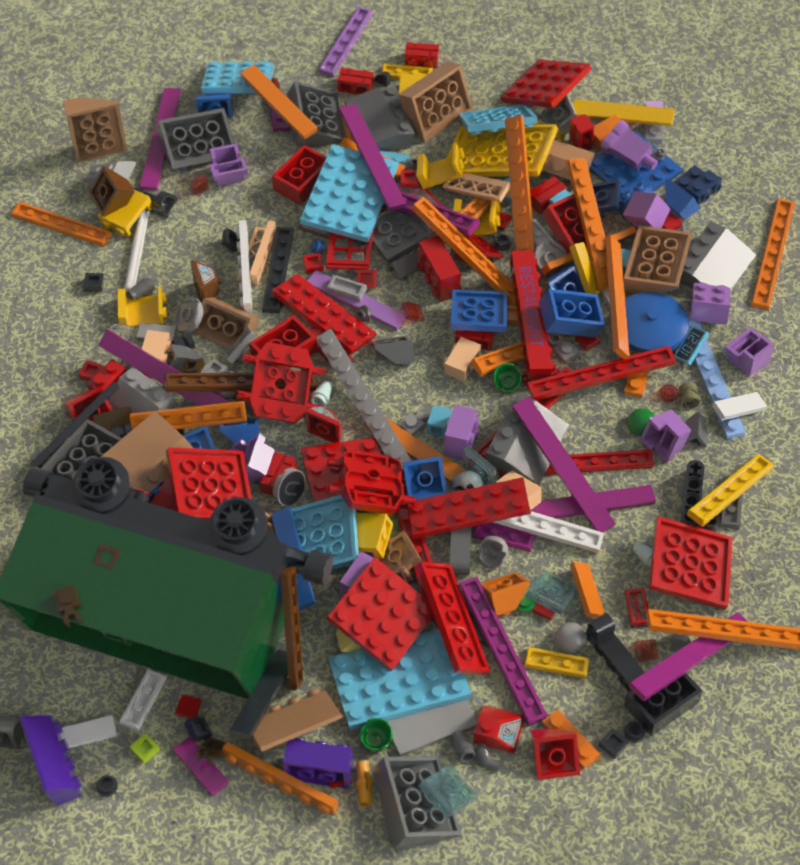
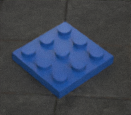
M452 290L451 330L507 333V292Z

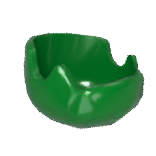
M503 363L495 369L493 381L501 392L512 393L520 387L522 375L514 364Z
M646 408L633 410L627 418L628 429L632 433L642 436L649 418L655 416L654 413Z
M382 718L367 720L359 732L361 745L364 749L373 753L386 749L393 737L392 727ZM377 736H378V737H379V743H378V744H375L376 738H377Z

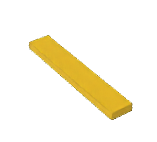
M574 99L573 103L577 116L586 114L590 119L606 120L616 115L625 122L672 127L675 109L578 99Z
M757 454L688 510L687 516L703 527L772 470L774 464L760 454Z

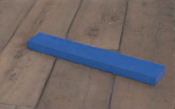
M288 506L272 513L271 516L279 542L302 550L292 509ZM298 574L296 578L299 611L315 605L316 601L311 582L303 580V575Z

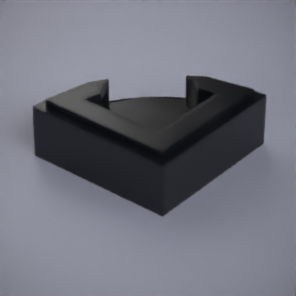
M386 71L378 73L374 77V81L388 87L390 85V73Z

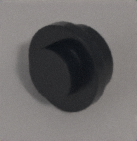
M498 234L493 240V246L497 250H507L511 246V240L506 234Z
M630 722L624 727V737L633 743L640 742L645 736V729L639 722Z
M104 775L96 783L97 792L104 797L112 796L118 789L117 780L113 776Z

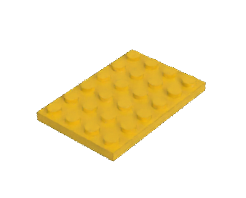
M556 124L524 127L528 174L531 177L539 176L558 131ZM461 126L453 143H457L459 149L462 148L464 152V169H462V173L482 177H510L506 129L499 128V131L496 132L484 130L480 134H471L464 126ZM453 144L447 158L453 155Z

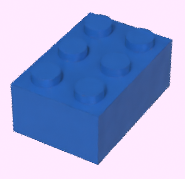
M548 289L539 301L545 330L548 333L596 337L605 326L598 294Z

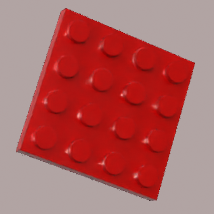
M539 59L500 97L501 101L510 104L554 108L592 70L591 65L582 62Z
M375 437L301 447V455L313 503L340 495L328 493L329 484L341 486L340 469L327 466L328 458L340 460V457H343V453L348 450L381 455L378 441ZM366 490V492L377 493L376 491H373V490Z
M167 448L166 456L175 511L208 520L215 508L227 499L244 497L252 500L243 451Z
M658 516L654 524L649 589L725 610L729 603L733 537Z
M374 557L326 619L391 672L434 614L429 601Z

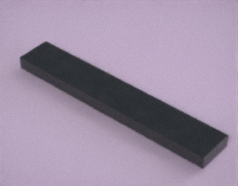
M276 228L262 313L280 314L282 302L272 295V289L286 281L294 228Z
M113 382L32 461V465L38 468L120 386Z
M277 650L231 726L229 730L230 736L248 740L252 738L288 676L286 651Z

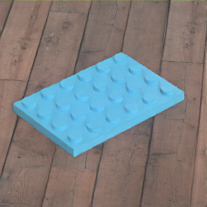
M332 144L300 218V224L369 242L384 200L359 151ZM384 158L394 178L399 162Z
M439 629L420 633L391 672L363 649L328 657L349 730L363 727L367 720L371 718H382L387 721L471 699V691L464 674H456L454 672Z

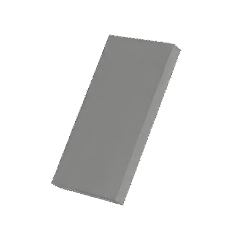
M467 700L387 720L392 727V741L400 757L448 739L457 730L463 732L471 730L477 724V720Z

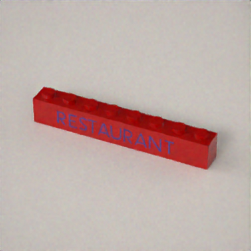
M512 251L509 264L527 380H539L550 377L551 372H554V361H551L552 347L548 345L550 335L545 330L539 304L542 298V287H539L540 273L536 270L538 260L534 258L533 251Z

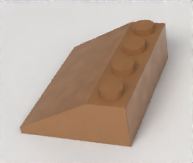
M451 62L444 63L399 93L403 110L423 142H427L459 120V113L473 110L461 65Z
M84 97L63 101L77 163L128 151L118 101Z
M639 225L623 278L624 293H659L678 289L692 233Z
M154 411L101 457H110L121 462L129 474V487L143 490L149 494L170 476L166 456L167 448L193 447L158 412Z
M315 688L306 692L307 696L299 698V696H295L287 700L288 704L283 706L276 704L269 707L268 712L264 715L250 740L254 747L260 751H265L342 718V715L327 692Z

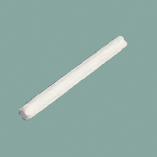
M145 209L137 218L124 286L126 293L137 281L149 211Z

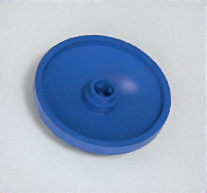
M657 292L637 293L625 299L630 349L643 353L669 346L672 351L681 345L688 332L689 319L685 309L679 302Z

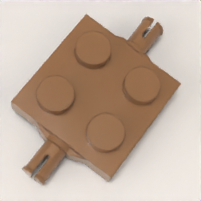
M404 531L395 537H389L384 559L377 558L399 577L402 576L406 583L410 582L409 579L411 581L413 579L409 570L422 561Z

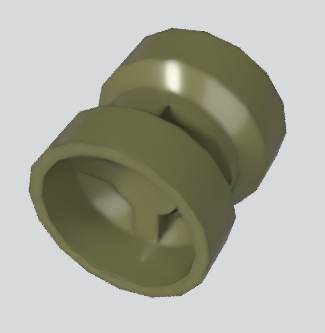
M691 382L680 385L678 391L681 396V406L683 408L697 407L700 403L699 396L697 395V385Z

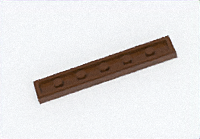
M287 566L281 573L288 680L289 690H297L304 681L295 566Z

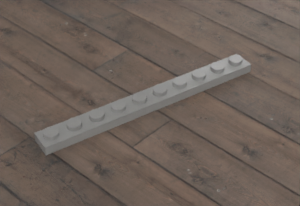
M329 329L317 337L318 344L385 455L401 461L403 469L402 462L412 460L332 329ZM401 477L403 484H405V477Z

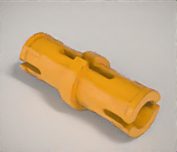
M358 761L355 763L357 773L355 786L358 788L359 806H371L373 804L371 794L373 782L370 779L369 762Z

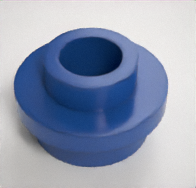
M316 238L311 243L310 251L313 254L321 253L322 255L324 241Z

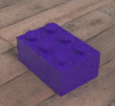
M301 738L288 740L283 759L284 772L304 783L330 787V782L344 780V785L338 788L349 789L353 771L352 748L343 744L336 746L328 745L322 741L315 743L307 742Z

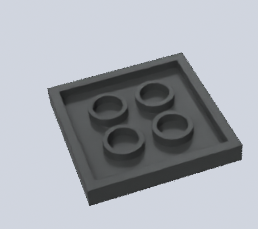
M387 209L379 214L374 227L373 244L388 264L418 247L419 241L434 237V235L420 217L401 210L389 212Z

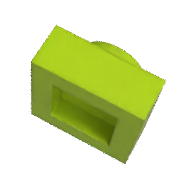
M146 733L129 747L130 751L143 764L160 751V747Z

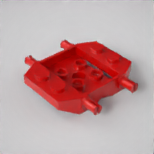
M266 342L257 355L243 354L242 362H249L254 365L250 392L238 390L237 399L247 400L255 417L296 424L307 408L317 406L308 402L311 376L313 374L324 376L325 368L313 366L307 349ZM266 362L301 369V372L273 366L264 365V363ZM277 380L283 381L285 384L284 389H278L275 386V382Z
M352 450L344 452L340 460L328 458L327 466L338 467L341 472V486L329 484L328 493L342 495L343 500L350 509L393 515L400 507V504H415V497L404 495L401 477L405 476L401 461L391 456ZM366 490H373V491H376L377 493L366 492Z

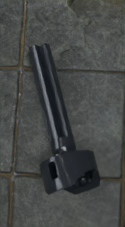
M133 187L134 190L150 197L155 213L169 218L170 210L178 201L177 196L165 191L159 192L156 196Z

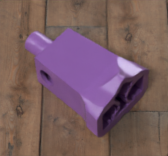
M621 120L601 143L603 152L616 156L637 170L643 164L653 170L658 164V161L651 157V146L630 130L624 120Z

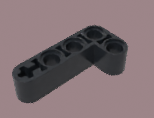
M692 460L687 464L680 522L717 532L720 521L718 515L703 527L687 516L688 510L693 507L691 505L695 506L702 499L705 469L701 461Z
M603 613L587 623V640L593 643V648L600 657L603 656L606 660V665L612 672L618 675L617 679L629 693L631 691L628 687L630 683L645 672L614 634L615 624L608 613Z

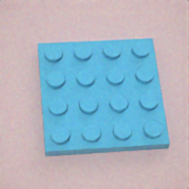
M213 61L207 63L201 92L202 94L257 93L241 77L240 73L254 64L272 81L274 65L269 63V61H261L260 63H253L252 61L220 63Z
M513 105L459 113V120L468 132L480 134L484 130H488V132L499 131V128H505V118L519 115L524 117V127H532L533 124L537 123V116L526 105Z
M342 495L292 508L302 551L310 553L311 550L332 555V570L353 564L359 555L356 509H350L343 500Z

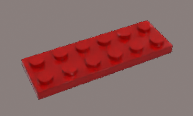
M299 274L272 289L274 297L316 329L321 330V333L332 329L343 349L350 355L371 342L377 335L375 331Z
M523 477L416 500L414 505L408 504L414 539L531 514Z
M421 561L416 567L454 672L456 674L486 675L490 672L452 566L450 564Z

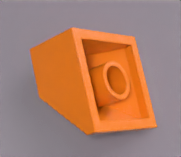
M516 571L482 582L481 585L497 616H506L510 614V611L516 610L530 586V582Z

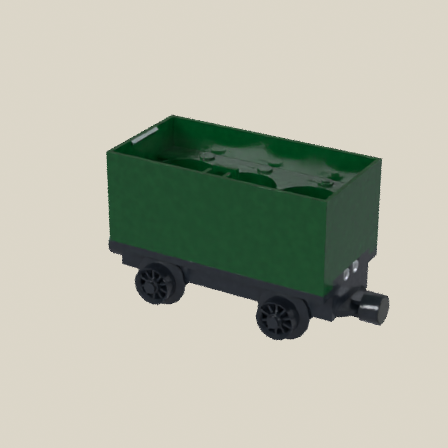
M97 457L87 460L79 467L71 480L54 475L51 471L34 466L31 467L24 478L23 494L34 499L0 578V604L28 630L248 699L271 662L284 628L281 573L287 566H295L296 578L300 574L303 575V580L322 586L330 576L333 565L332 555L311 550L309 553L279 542L275 534L267 529L268 522L265 511L257 502L249 498L234 497L227 499L215 508L210 519L204 520L148 503L150 495L143 490L130 488L128 471L121 462L110 457ZM74 584L81 607L75 610L81 615L82 622L79 623L76 620V616H72L69 620L71 626L68 627L63 621L65 613L60 614L58 612L53 591Z

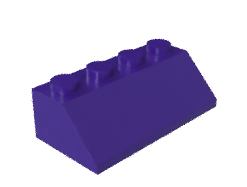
M51 715L20 717L44 793L57 806L82 796L79 789L82 787L78 775L75 776L73 769H76L72 757H68L67 751L70 750L68 743L60 735L63 732L60 722L55 721Z

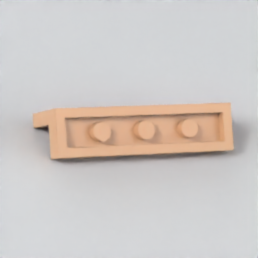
M462 173V177L447 181L442 186L446 191L502 202L504 197L511 198V185L509 182Z
M268 220L266 228L255 227L249 244L250 260L255 258L253 265L250 267L251 285L258 286L275 237V221ZM258 232L264 233L261 240L257 237ZM260 244L257 253H255L252 248ZM238 274L237 282L242 283V280H239Z

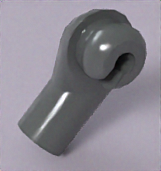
M646 141L652 148L651 157L658 161L663 160L666 155L665 150H655L650 141Z
M485 744L478 745L475 750L478 764L481 767L498 772L501 762L490 758L488 747Z

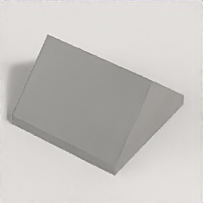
M568 94L554 108H545L541 112L545 124L557 125L558 131L556 135L570 133L571 119L577 116Z

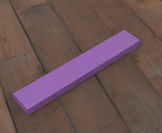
M357 7L318 69V73L331 77L335 76L372 16L373 10Z
M317 270L307 280L325 295L352 309L356 305L358 307L367 305L371 309L372 319L396 331L407 319V315L365 294L361 301L357 302L327 292L326 287L331 277Z

